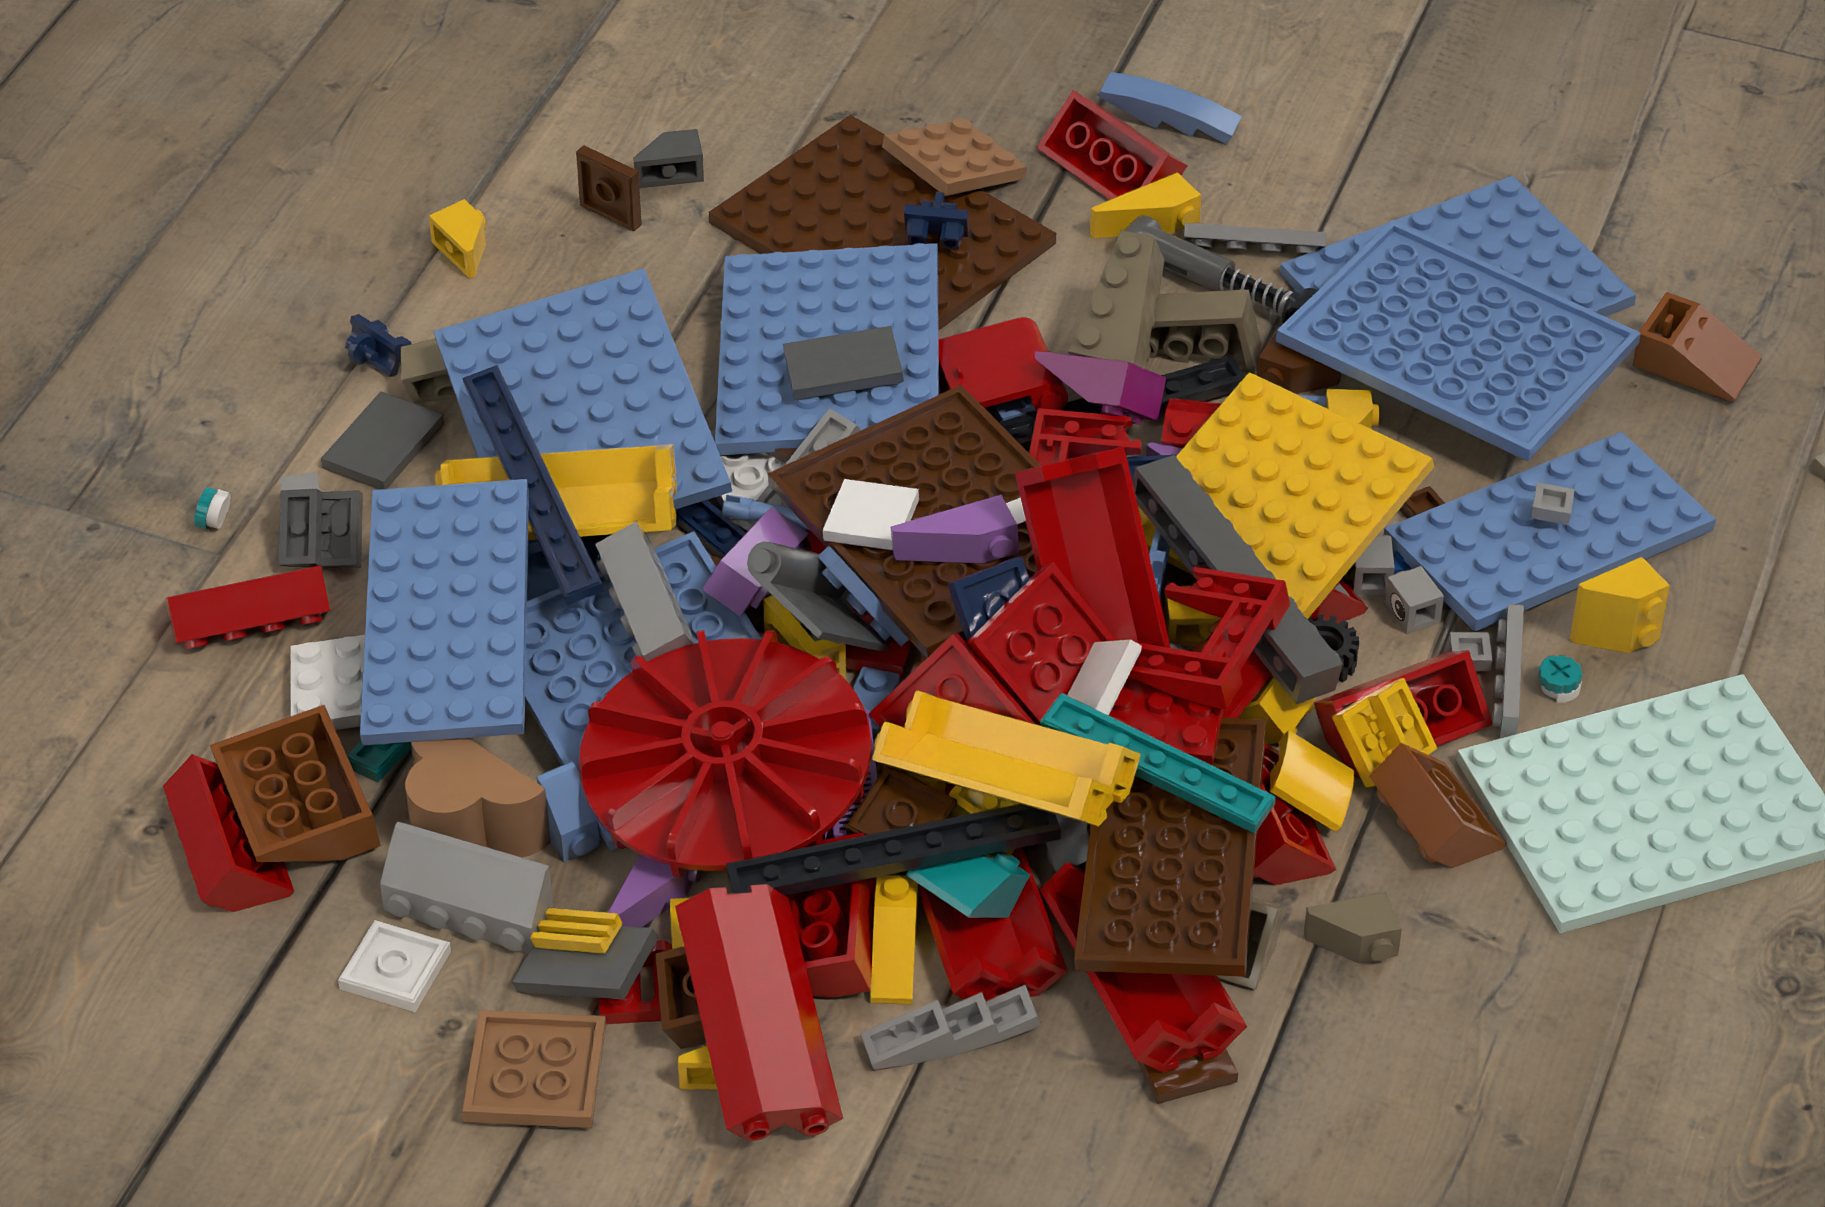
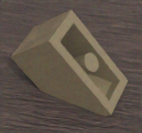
M1386 892L1306 908L1304 936L1307 941L1356 963L1374 960L1382 961L1389 957L1398 956L1402 928Z

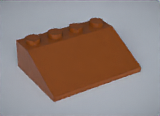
M325 705L210 745L257 862L344 860L381 846L372 812Z

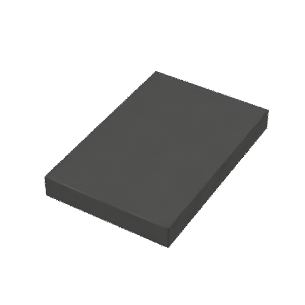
M891 326L783 344L794 400L904 382L903 371Z
M380 391L321 457L322 468L378 489H387L444 424L443 414Z
M621 926L605 954L535 948L533 945L512 983L517 992L625 999L658 937L653 928Z

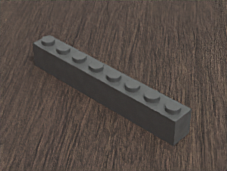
M1175 455L1135 467L1132 483L1138 506L1191 573V569L1200 567L1275 579L1273 573L1267 570L1260 562L1252 547L1243 541L1235 531L1230 520L1222 515L1214 505L1211 497L1201 489L1193 479L1191 472L1184 468ZM1289 596L1290 606L1275 630L1266 629L1253 651L1294 703L1299 704L1335 691L1343 663L1337 652L1329 647L1320 636L1316 626L1307 620L1297 607L1294 599Z

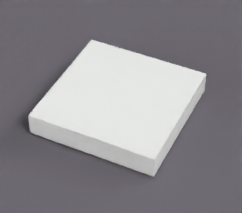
M844 479L822 530L824 541L893 550L890 527L911 521L919 501L918 489Z
M1131 639L1094 642L1067 696L1109 715L1142 650V646Z
M374 920L338 979L339 989L416 1012L451 953L450 942Z

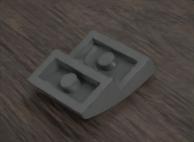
M318 489L281 490L279 565L302 568L320 565L321 568H361L363 493L359 490L321 492Z

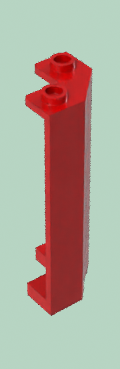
M1114 448L1016 471V481L1037 571L1046 563L1054 562L1117 641L1131 639L1138 643L1171 648L1125 448Z
M1023 847L1016 848L1011 855L1020 861L1018 867L1029 873L1030 877L1008 918H969L918 884V892L952 993L960 998L967 999L982 992L984 998L988 1001L1023 985H1026L1030 996L1035 997L1039 996L1068 972Z
M1065 863L1040 891L1075 951L1085 870L1072 863ZM1086 971L1135 1060L1161 1072L1179 1068L1180 1060L1201 1055L1203 1060L1219 1056L1247 1028L1246 1023L1218 976Z
M764 884L751 885L749 893L727 894L726 887L709 888L676 905V914L726 1130L747 1141L764 1139L770 1135V1131L785 1124L804 1135L814 1136L824 1133L829 1129L830 1125L842 1120L843 1115L789 898L769 885Z

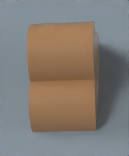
M469 738L411 742L414 766L410 769L405 781L410 825L521 858L533 855L550 844L546 789Z

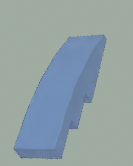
M1115 72L1109 73L1098 94V97L1155 129L1158 128L1161 121H1164L1192 137L1196 129H1199L1225 145L1228 144L1242 117L1209 99L1181 88L1143 77Z

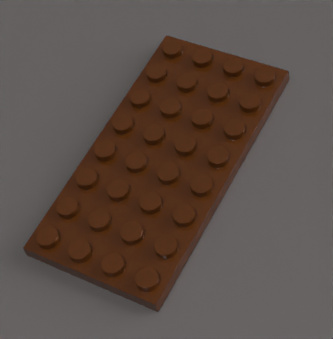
M1222 718L1213 766L1261 789L1266 719ZM1134 776L1129 795L1121 803L1113 801L1106 809L1107 818L1099 827L1095 825L1090 827L1074 957L1075 971L1245 977L1258 830L1254 834L1152 783Z

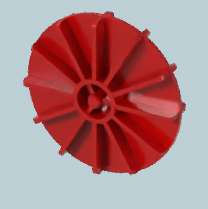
M704 630L696 631L698 643L671 650L649 661H646L639 655L630 661L632 672L621 679L601 702L596 701L591 704L588 710L589 722L583 734L579 757L580 778L587 802L600 824L611 834L613 843L619 849L628 847L644 857L670 865L673 876L682 878L687 869L704 871L727 870L726 863L823 844L822 835L830 830L847 813L853 803L860 802L863 797V785L871 761L872 739L869 720L862 702L851 685L837 672L835 661L828 656L818 659L805 651L778 643L777 633L767 630L762 640L731 638L710 641L706 640Z

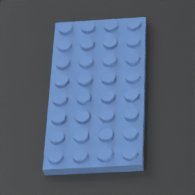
M1621 431L1388 526L1384 529V535L1391 536L1392 549L1395 552L1397 550L1412 569L1422 566L1444 595L1443 600L1475 632L1497 623L1499 619H1506L1508 604L1523 605L1525 611L1578 588L1580 583L1637 558L1643 557L1647 559L1713 531L1716 519ZM1537 482L1575 489L1568 525L1531 518Z
M527 479L372 490L360 723L362 745L524 734L529 511Z

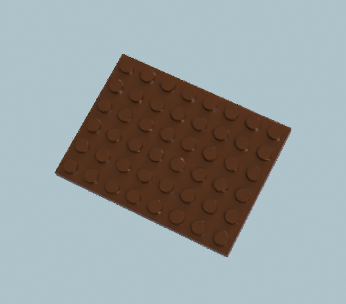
M849 115L709 211V223L760 254L910 245L908 244V233L905 231V204L921 206L922 200L935 201L936 192L939 191L882 148L885 134ZM981 189L945 196L944 202L956 203L957 209L968 210V225L970 229L968 237H963L958 250L945 249L940 243L941 235L928 233L927 244L937 243L939 330L1054 246L1057 233Z
M962 385L767 473L769 486L826 548L830 546L880 600L882 610L926 658L952 634L958 633L964 641H967L947 585L948 583L1021 556L1029 579L1038 572L1026 521L1017 524L1019 553L986 563L896 560L893 550L824 541L822 530L844 479L918 489L919 501L911 520L1002 495L1005 503L1020 498L1015 472L1041 465Z

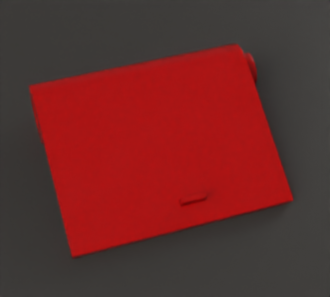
M1015 318L939 339V365L949 390L962 385L984 408L1025 396L1030 397L1036 411H1038V408L1062 410L1068 401V393L1062 380L1034 358L1035 351L1049 352L1036 322L1030 318Z

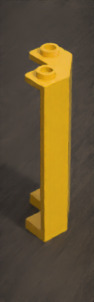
M674 444L540 453L580 537L611 535L635 521L644 532L673 530L676 526V510L673 501V494H677ZM497 456L446 460L441 464V470H436L435 474L436 485L508 480ZM528 523V540H536Z
M916 691L913 700L907 707V720L904 728L889 722L883 723L881 732H879L875 739V751L872 760L906 772L1099 827L1107 818L1106 809L1113 801L1121 803L1129 795L1141 754L1116 744H1104Z

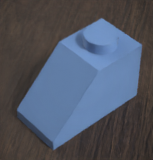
M572 761L537 776V783L546 789L550 843L562 861L566 862L600 847L598 820L587 802L580 774L574 762Z

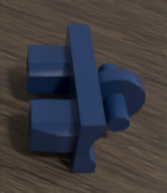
M936 192L935 201L922 200L921 206L905 204L904 221L905 231L908 233V244H927L928 233L941 235L940 243L942 247L958 250L963 237H968L969 235L968 210H959L956 203L944 202V192Z
M360 314L351 316L352 332L345 346L348 349L349 359L356 364L368 362L389 377L397 375L399 363L401 362V347L411 345V341L403 336L393 337L388 333L386 325L379 320L370 322Z

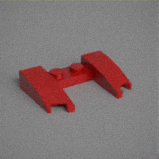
M1038 408L1029 454L1040 465H1045L1119 447L1125 448L1126 456L1140 455L1142 444L1140 439L1130 441L1126 429L1132 426L1131 417Z
M1194 567L1191 570L1197 582L1188 588L1179 587L1173 582L1164 589L1166 598L1209 615L1220 617L1222 620L1201 653L1136 642L1142 646L1138 656L1140 666H1133L1130 674L1132 678L1170 695L1198 704L1227 710L1243 684L1240 671L1264 631L1266 629L1275 630L1290 606L1287 586L1284 580Z

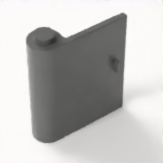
M765 541L756 544L751 549L747 560L748 570L751 575L817 638L887 652L891 646L840 599L847 588L842 585L837 590L822 574V571L827 566L819 559V554Z

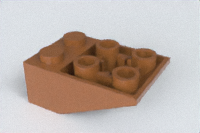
M1666 292L1639 331L1641 333L1640 340L1635 348L1632 366L1734 403L1761 362L1762 356L1701 304Z

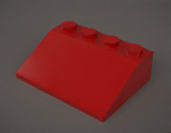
M864 833L825 839L823 844L864 836ZM876 877L786 895L789 898L813 996L833 998L871 991Z

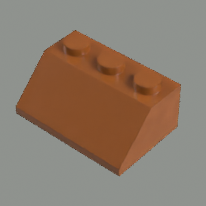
M1400 743L1369 775L1378 788L1376 791L1377 797L1383 804L1396 812L1399 816L1396 819L1397 824L1407 834L1414 836L1419 843L1416 847L1418 852L1431 864L1439 862L1454 868L1500 851L1507 845L1445 762L1404 743Z

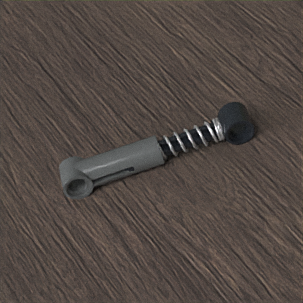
M1138 216L1124 230L1155 237L1164 257L1163 270L1211 291L1249 290L1253 305L1259 306L1262 304L1265 311L1273 309L1274 314L1282 318L1283 324L1318 291L1313 288H1306L1301 292H1284L1283 287L1278 290L1273 288L1272 282L1268 285L1263 284L1262 278L1254 280L1251 273L1245 276L1241 274L1240 268L1235 271L1234 261L1162 231L1160 225L1148 216Z

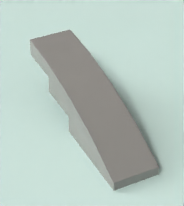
M1023 985L986 1001L981 992L944 1009L939 1000H936L861 1032V1036L871 1065L876 1070L958 1055L1001 1042L1040 1027L1042 1024L1026 985Z

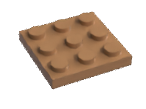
M960 118L954 119L951 122L928 124L926 127L912 130L903 129L897 133L884 135L882 148L939 192H944L945 196L1025 179L1027 166L1016 159L1014 154L1004 150L991 137L984 135L972 126L970 121Z
M479 1010L462 1108L463 1122L592 1128L606 1033V1016Z

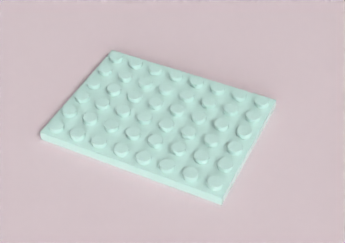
M1744 674L1457 751L1456 761L1500 835L1507 843V847L1559 933L1825 860V794Z

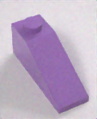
M1002 495L890 527L893 555L896 560L986 563L1019 553L1017 523Z
M639 855L608 913H618L623 923L622 926L643 927L670 908V899L685 898L693 882L698 883L704 870L687 869L682 878L672 875L670 865Z

